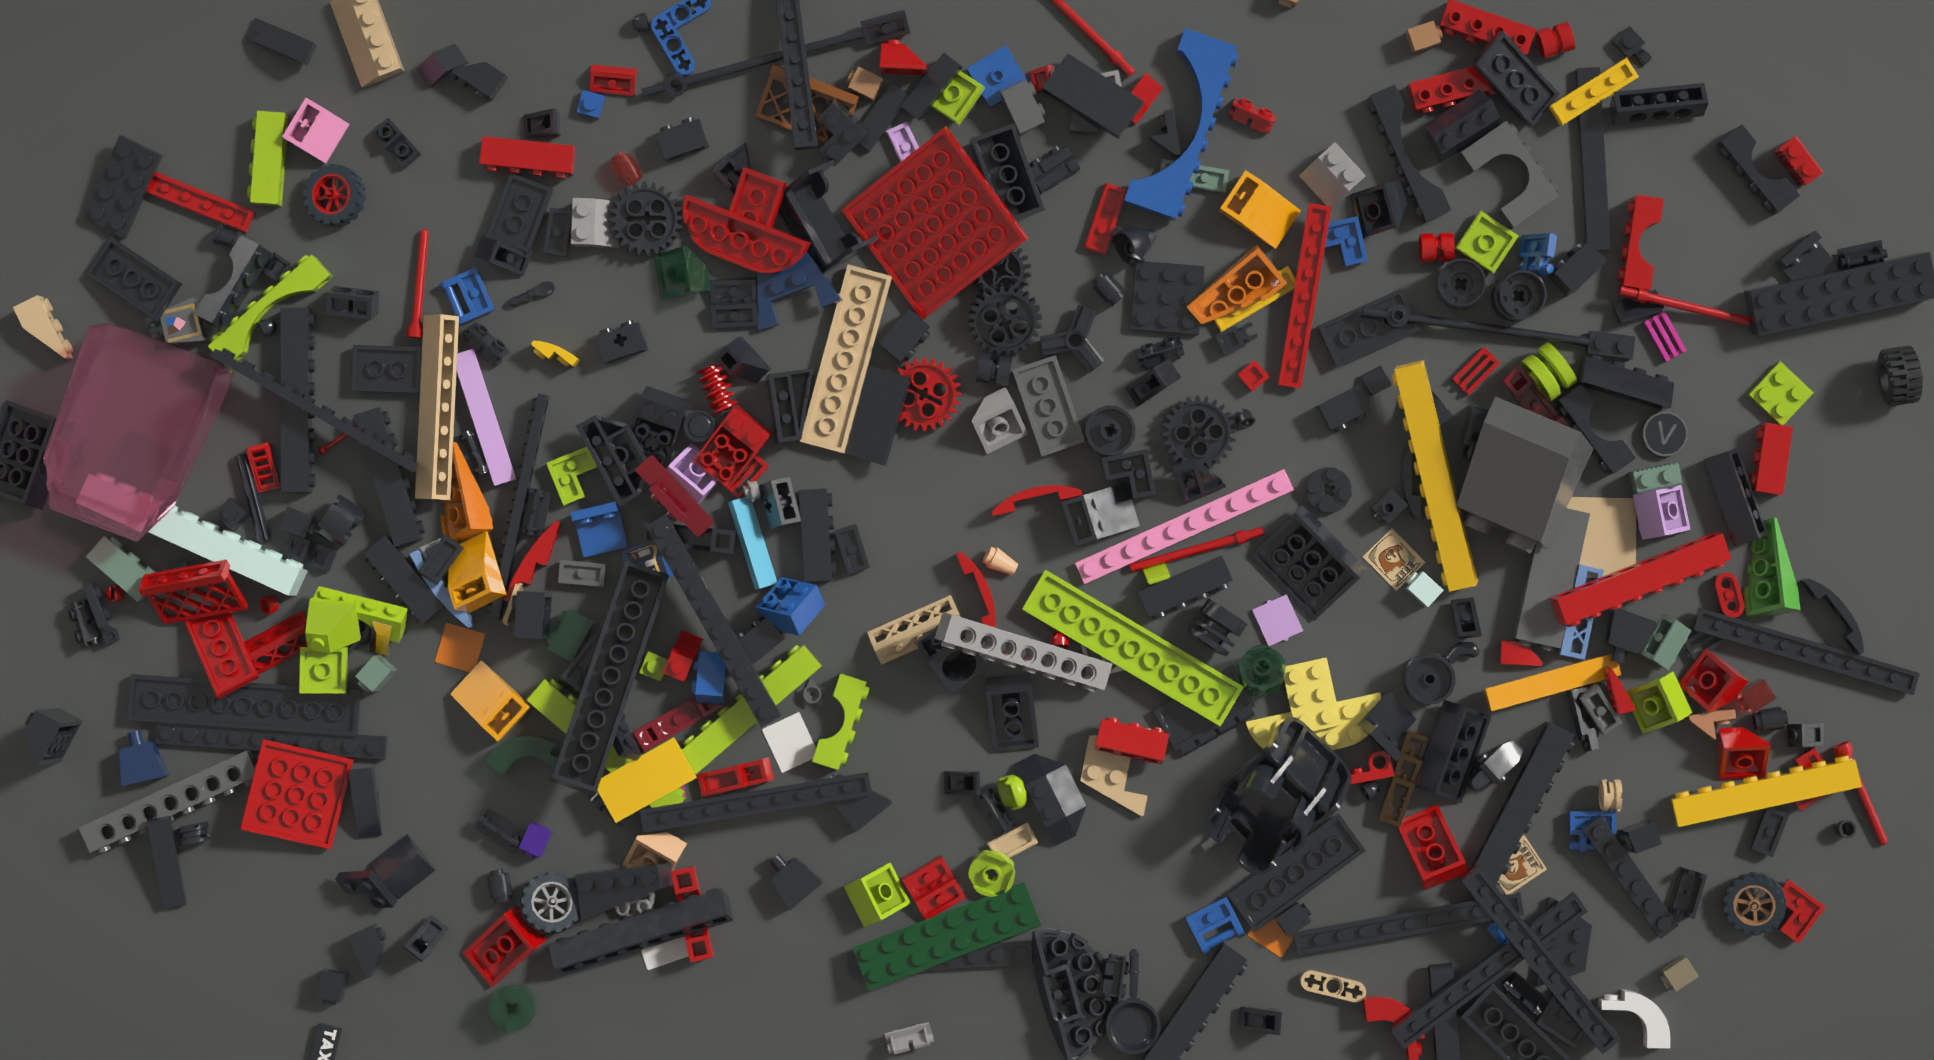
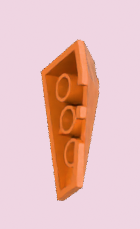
M1256 244L1187 305V308L1201 324H1204L1237 309L1245 308L1250 304L1270 298L1287 282Z
M453 442L450 500H440L444 501V515H441V527L443 536L445 534L455 542L469 540L485 531L489 532L493 530L489 507L457 442Z

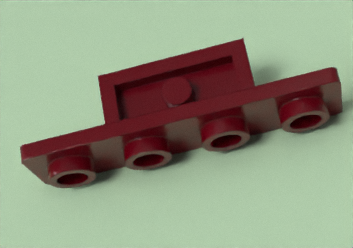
M650 455L636 468V472L650 486L649 490L652 492L650 497L658 505L662 503L666 507L667 511L665 513L672 521L678 520L680 524L684 522L697 537L714 523V520L653 455Z

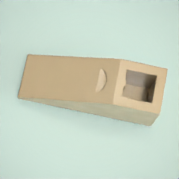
M37 295L13 307L22 327L65 359H73L71 355L73 348L67 339L64 340L61 334L63 328L58 319L54 320L51 314L53 308L47 298L44 299L42 296Z

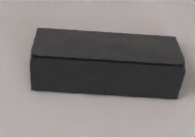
M1656 289L1648 292L1658 295ZM1630 297L1612 303L1618 325L1665 310L1663 305L1650 302L1641 303L1634 301V298Z

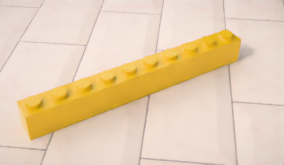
M1424 360L1396 366L1394 369L1395 373H1392L1394 386L1399 387L1398 404L1400 409L1405 411L1406 417L1403 418L1405 430L1410 432L1411 440H1408L1411 454L1415 453L1417 462H1414L1416 475H1420L1422 484L1419 485L1422 498L1426 497L1428 506H1425L1426 517L1428 520L1431 519L1433 524L1430 532L1433 542L1437 541L1439 550H1436L1438 564L1442 563L1444 572L1441 573L1443 585H1448L1449 592L1476 586L1478 579L1465 526L1463 525L1461 510L1457 507V493Z

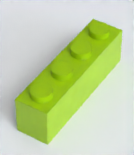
M257 111V117H253L252 126L256 132L255 139L251 141V153H254V159L249 165L252 185H248L247 197L254 205L282 207L287 140L282 136L288 128L289 116L286 113Z

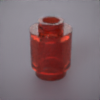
M621 151L612 157L613 162L611 166L622 183L631 186L643 177L641 168L630 152L624 153V151Z

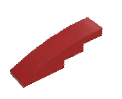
M555 520L526 554L510 583L507 595L504 598L505 601H510L515 584L520 582L532 584L538 563L545 566L548 565L562 522Z

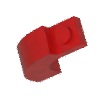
M1371 995L1365 996L1362 1000L1364 1018L1367 1022L1388 1020L1398 1023L1412 1012L1406 1005L1388 996ZM1414 1041L1405 1048L1407 1060H1419L1418 1056H1422L1420 1042Z

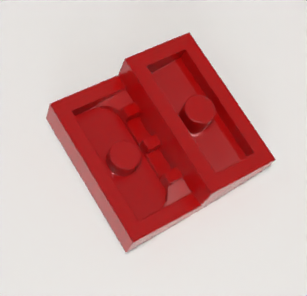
M942 855L902 877V881L925 920L936 916L966 898Z

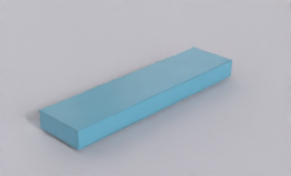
M745 497L728 502L755 590L776 584V576L753 503L750 499H745Z

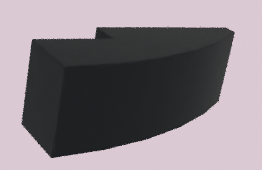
M255 18L246 37L249 41L308 66L317 46L314 42Z
M375 767L350 769L352 802L359 838L383 835Z

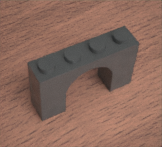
M1505 121L1462 151L1458 156L1471 174L1497 157L1512 158L1522 166L1526 176L1524 190L1517 198L1498 210V213L1511 230L1559 197L1557 194L1559 190L1552 180H1547L1543 174L1545 169L1541 163L1533 160L1530 147L1525 142L1522 143L1517 137L1519 132L1512 123L1509 125Z

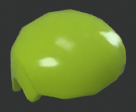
M1008 775L998 779L997 787L1003 804L1006 807H1014L1011 810L1022 808L1028 798V791L1022 779L1015 775Z

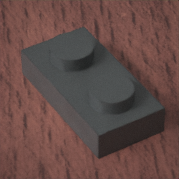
M560 560L558 583L605 587L607 564Z

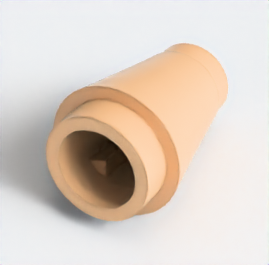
M990 547L982 563L986 564L987 568L1010 574L1011 576L1018 567V563L998 547Z

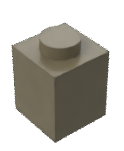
M1683 955L1659 970L1663 975L1660 977V980L1664 986L1676 992L1699 977L1687 957Z

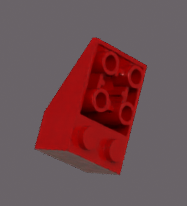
M739 405L734 406L694 458L693 462L730 489L766 445L774 432ZM751 451H754L753 455L749 458Z

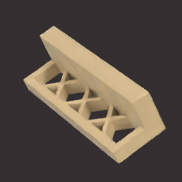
M947 596L868 631V636L881 665L918 649L915 641L939 625L942 613L939 611L942 607L950 604L952 610L946 613L960 617L952 596ZM924 615L930 616L927 621L923 623L918 622L920 617ZM909 625L907 630L897 631L899 626ZM887 634L886 639L876 642L874 637Z

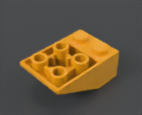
M1245 170L1219 209V212L1276 249L1301 210L1266 183Z
M487 531L461 543L460 545L464 549L449 569L448 590L454 610L471 613L507 595Z
M482 660L451 692L454 699L497 741H501L532 707Z

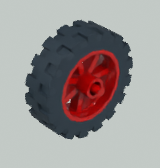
M336 164L323 165L319 167L317 172L313 171L310 175L312 177L309 180L307 179L305 183L306 190H303V196L305 197L303 202L304 206L308 208V214L314 217L316 221L334 227H341L342 224L348 225L352 219H357L358 213L364 209L363 202L366 201V195L364 194L366 188L361 182V177L355 171ZM338 179H341L345 184L338 189ZM330 181H332V188L326 186ZM323 189L326 190L324 196H322ZM346 189H348V196H344L342 193ZM329 199L326 208H324L322 201ZM343 200H346L345 204L342 206L341 202ZM335 202L338 210L335 212H330Z

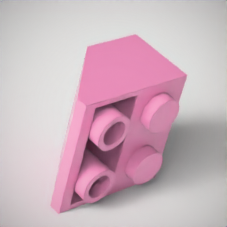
M305 98L282 137L322 162L327 163L350 124L308 98Z

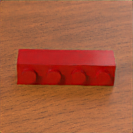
M482 136L479 164L484 166L487 171L499 172V168L508 169V173L522 174L523 170L531 171V175L544 176L545 173H553L555 178L567 179V175L573 176L576 148L574 145Z

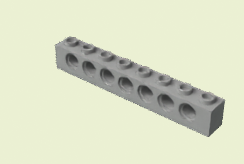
M946 612L942 613L935 639L942 641L941 646L955 650L957 645L963 647L962 652L974 656L977 651L983 653L982 658L995 662L996 658L1003 659L1002 664L1016 668L1017 664L1023 665L1022 670L1033 674H1036L1037 670L1043 671L1042 676L1056 680L1057 676L1063 677V683L1076 686V682L1083 684V689L1093 692L1096 691V688L1105 690L1113 665L1109 662ZM963 630H965V638L961 640L960 634ZM985 636L986 642L981 646V639ZM1005 642L1006 649L1001 652V646ZM1023 649H1026L1025 657L1021 658ZM1046 655V661L1042 664L1041 659ZM1066 661V667L1064 670H1061L1062 663ZM1085 667L1086 672L1081 676V671Z

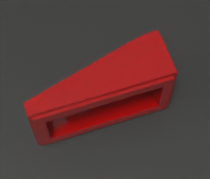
M271 443L247 447L246 451L258 493L281 488ZM266 452L264 456L255 457V453ZM268 460L269 464L267 465H257V462ZM271 469V473L260 476V471ZM273 478L274 482L262 485V480Z
M1609 666L1603 667L1612 707L1615 712L1620 715L1635 711L1634 704L1615 672Z

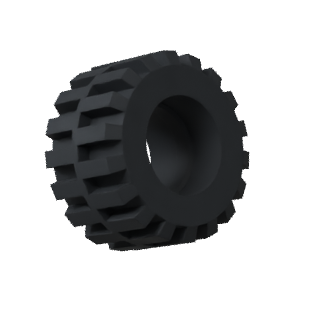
M1902 346L1880 350L1877 359V377L1880 392L1886 404L1896 406L1919 402L1923 391V376L1920 361L1912 346Z

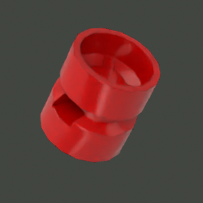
M1567 21L1553 26V30L1547 27L1535 32L1536 44L1543 59L1556 56L1558 50L1563 53L1575 50L1574 35Z
M1420 233L1418 244L1420 263H1434L1436 259L1439 262L1453 261L1455 250L1453 233H1439L1438 236H1435L1433 233Z

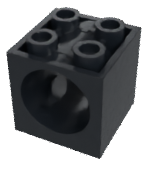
M936 626L916 640L915 644L951 694L954 691L960 690L974 677L980 676L989 667L977 651L974 656L962 652L963 647L957 645L955 650L941 646L942 641L935 639L938 626ZM963 631L960 634L961 640H963L966 635ZM961 650L955 659L944 662L951 653Z

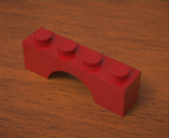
M1635 195L1628 202L1627 214H1630L1629 223L1626 222L1624 227V236H1627L1626 245L1622 246L1620 258L1624 260L1623 266L1619 268L1617 274V281L1620 282V286L1651 290L1654 267L1642 257L1639 250V240L1641 234L1648 226L1661 222L1664 202L1662 198Z
M695 865L671 871L678 902L691 895H702ZM709 929L685 936L690 962L714 957L715 954Z

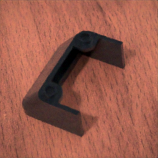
M834 160L806 171L788 185L778 209L792 236L810 242L807 252L816 262L822 273L828 272L858 255L879 240L877 236H874L862 242V239L854 232L844 235L823 198L829 190V182L824 172L835 164Z

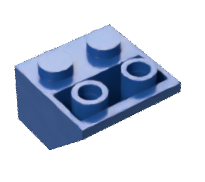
M781 577L759 602L756 610L782 632L800 636L822 610L825 603L817 585Z

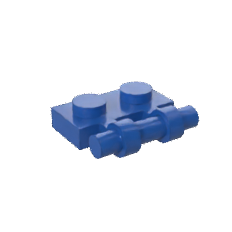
M1552 233L1522 235L1518 257L1523 259V265L1518 268V271L1526 270L1534 272L1539 276H1546L1552 273L1554 266L1547 262L1548 258H1554L1557 235Z
M1569 811V834L1578 835V841H1569V850H1578L1579 853H1586V850H1596L1591 842L1587 841V837L1581 830V827L1597 815H1601L1612 832L1616 834V811Z

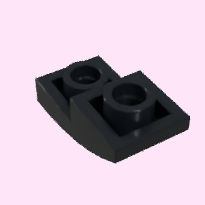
M389 118L371 132L404 169L421 155L417 148Z

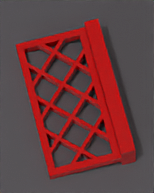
M227 559L144 574L138 588L142 597H148L163 624L246 610L248 606L229 573L230 564ZM226 582L228 588L226 589L215 583ZM204 586L209 589L206 593L194 587ZM184 590L188 593L184 596L174 591ZM211 590L223 594V598L220 599L211 595ZM162 593L166 595L167 598L166 600L157 597L155 594ZM190 594L203 598L202 602L200 603L189 598ZM228 596L237 600L238 603L232 604L225 601ZM171 597L183 603L181 606L169 602V599ZM208 600L217 604L218 607L212 608L204 603ZM188 604L197 608V610L190 611L185 609L184 606ZM164 608L173 610L177 614L167 615Z

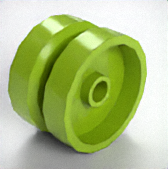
M1548 342L1537 349L1538 357L1530 354L1520 361L1522 368L1534 381V386L1548 401H1552L1561 394L1559 386L1568 389L1577 382V378L1569 364L1557 349Z

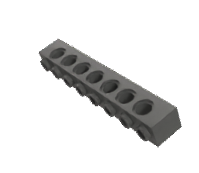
M251 750L244 751L79 827L89 853L97 851L98 854L110 850V844L118 841L119 845L132 840L131 835L139 832L140 835L147 833V819L149 818L146 816V809L148 807H152L155 810L154 818L171 816V821H173V815L181 812L182 816L195 811L193 806L202 803L203 806H206L216 801L215 796L221 793L225 797L236 792L235 787L244 784L245 787L251 785L256 760ZM232 768L239 771V778L236 781L232 780L229 776ZM211 778H215L218 781V788L216 790L210 789L208 785ZM191 787L197 791V798L195 800L190 799L187 794ZM169 797H173L176 800V807L173 810L167 806V799ZM128 816L134 820L132 829L125 825V819ZM106 826H110L113 829V836L111 838H107L104 835Z

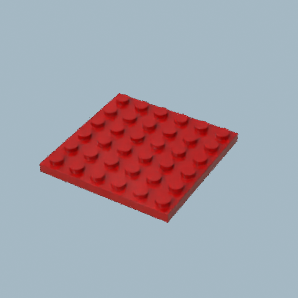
M947 127L941 129L841 209L864 241L874 236L878 237L879 240L869 246V249L889 276H892L894 283L922 320L934 313L1029 239Z

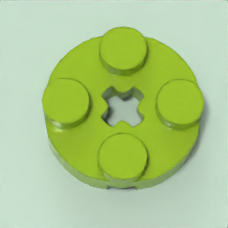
M983 850L973 859L969 868V879H971L973 887L978 893L984 896L995 897L998 896L995 893L1002 890L1007 892L1013 885L1015 878L1014 862L1005 854L998 851ZM994 869L998 876L989 878V873L986 871Z

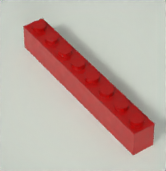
M1713 532L1552 596L1550 601L1558 623L1572 627L1580 624V620L1588 617V619L1600 616L1603 610L1618 609L1622 607L1621 603L1628 600L1629 602L1638 601L1643 598V594L1648 592L1650 594L1661 592L1663 586L1668 584L1671 586L1683 583V579L1691 576V578L1703 575L1706 569L1721 568L1725 566L1724 562L1731 560V556L1723 533Z

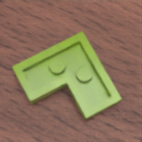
M587 447L546 463L563 506L585 498L577 476L598 468Z

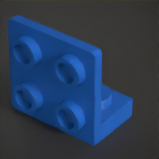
M617 502L571 512L572 521L576 524L583 557L628 547Z

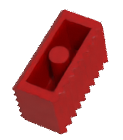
M1797 136L1789 139L1774 151V154L1777 155L1776 158H1779V162L1785 165V169H1788L1787 172L1790 173V176H1793L1796 184H1799L1798 187L1809 184L1823 173Z

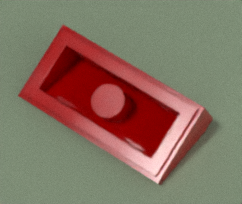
M592 65L590 69L589 92L635 96L637 69Z
M1147 73L1143 75L1131 91L1133 95L1144 101V105L1131 121L1135 125L1163 90V87Z

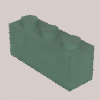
M103 536L86 558L137 602H144L147 596L142 597L138 591L144 574L155 573L156 571L149 566L145 568L140 564L139 561L141 559L134 552L130 551L128 553L122 548L124 544L115 536L111 538Z

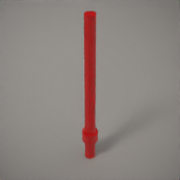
M1050 0L1109 57L1108 60L1114 66L1117 65L1128 77L1134 74L1136 70L1123 59L1124 56L1118 50L1115 51L1063 0Z
M1620 286L1618 289V295L1634 298V301L1655 303L1748 326L1750 323V317L1648 293L1646 289H1632Z
M1262 527L1244 531V529L1239 530L1230 536L1130 563L1129 565L1131 572H1136L1238 543V545L1247 543V540L1264 536V531Z

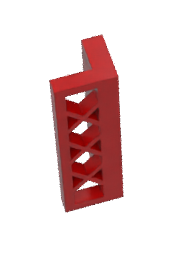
M304 611L244 641L258 674L300 653V647H308L307 641H297L298 637L305 634L307 615ZM282 645L290 646L289 650L285 652H277L278 647ZM261 656H270L269 660L265 663L257 662V659Z

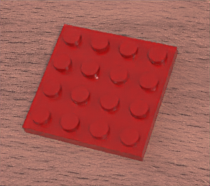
M262 739L240 830L331 849L353 759Z

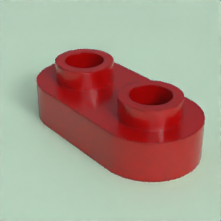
M1732 573L1718 574L1714 579V589L1720 611L1723 615L1733 618L1738 617L1744 611V601L1738 580ZM1723 580L1728 581L1729 585L1727 588L1722 587L1721 583ZM1729 602L1734 603L1735 607L1733 610L1728 609L1727 605Z

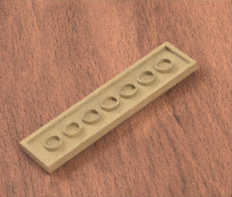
M847 265L840 291L843 301L837 303L800 442L845 453L892 276Z

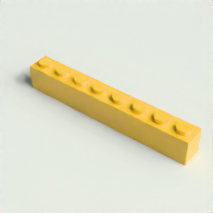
M1848 755L1834 758L1835 762L1826 764V761L1811 763V768L1803 769V766L1789 768L1788 773L1780 774V771L1766 773V777L1757 779V776L1743 778L1744 782L1735 784L1734 781L1720 783V788L1712 789L1711 786L1698 788V792L1689 794L1688 791L1675 793V797L1670 798L1676 825L1682 827L1862 787L1856 760L1853 758L1849 759Z

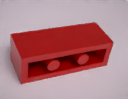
M1762 423L1761 427L1757 428L1755 439L1758 441L1757 450H1754L1752 456V463L1755 464L1754 473L1751 472L1749 477L1753 492L1777 496L1783 495L1793 432L1792 426Z
M1106 717V720L1101 719L1094 750L1162 765L1169 734L1164 733L1163 729H1144L1138 723L1129 722L1127 725L1119 723L1120 720L1112 717Z

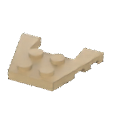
M1090 735L1080 781L1138 815L1144 816L1148 796L1124 791L1131 758L1094 750L1097 735Z

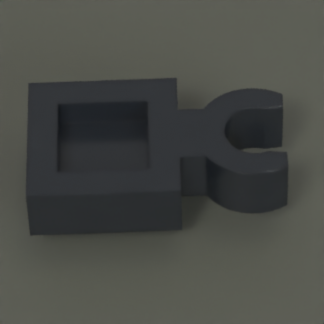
M1252 323L1245 324L1239 332L1236 326L1214 335L1223 356L1245 347L1243 340L1251 341L1258 337L1257 334L1249 336L1246 333L1247 328L1253 326Z

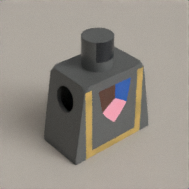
M190 298L167 308L160 318V323L149 325L152 338L164 336L166 343L170 345L208 342L203 320L193 314L199 305L198 299Z

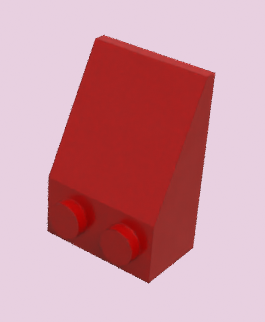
M1438 804L1403 818L1401 826H1397V829L1424 891L1467 873L1464 857Z
M516 905L502 915L463 954L492 988L535 952L547 939L543 934L537 933L535 929L532 930L528 927V923L522 919L519 906Z

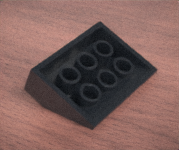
M6 400L0 415V496L43 510L58 468L46 467L44 444L67 443L73 423Z
M1303 504L1250 555L1314 621L1354 585L1367 570Z

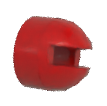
M113 584L107 587L105 596L108 601L118 603L124 599L125 590L119 585ZM112 588H115V599H112Z
M265 596L260 599V609L265 615L275 613L280 606L279 600L275 596Z
M1059 631L1052 634L1051 645L1060 648L1069 647L1068 636Z

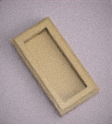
M1026 822L987 844L991 851L1001 852L1010 858L1037 844L1038 840L1029 823Z

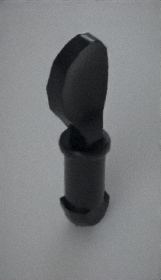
M550 281L542 282L532 291L527 290L525 293L513 296L509 300V304L512 307H518L522 303L534 300L535 296L547 297L554 292L555 285Z

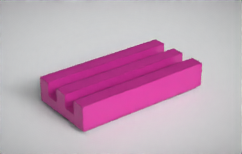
M1665 311L1643 322L1665 362L1687 351ZM1659 318L1663 320L1679 350L1676 351ZM1652 322L1655 323L1672 354H1667L1651 325Z

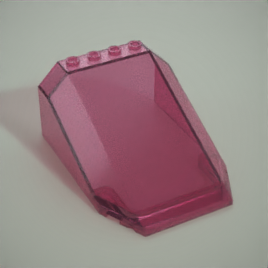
M106 323L88 326L43 457L48 480L46 482L50 494V509L138 542L176 506L228 393L235 372L216 361L133 330Z

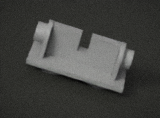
M929 1022L884 1033L889 1054L894 1053V1055L910 1051L909 1044L913 1043L914 1049L930 1046V1043L934 1042Z

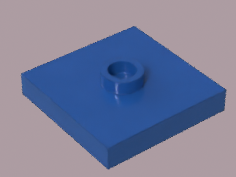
M1006 45L967 68L971 78L985 87L981 95L989 108L1003 101L998 90L1021 79L1026 80Z

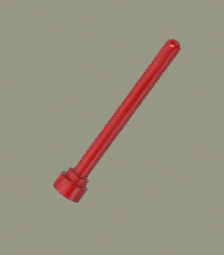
M427 229L420 230L412 323H409V327H406V337L423 339L421 315L429 237Z
M1850 741L1839 743L1833 747L1836 757L1848 755L1849 759L1852 758L1853 747ZM1860 777L1862 787L1855 789L1879 844L1886 845L1888 839Z

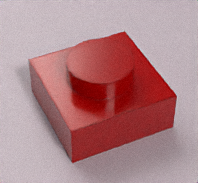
M1256 360L1237 374L1251 392L1269 378V375Z

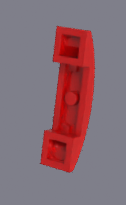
M1060 485L1030 488L1004 500L992 511V515L998 516L1015 512L1013 502L1058 492L1059 500L1061 501L1082 496V490Z
M962 552L956 553L964 575L971 572L974 573L989 615L981 618L983 624L995 628V607L985 578Z

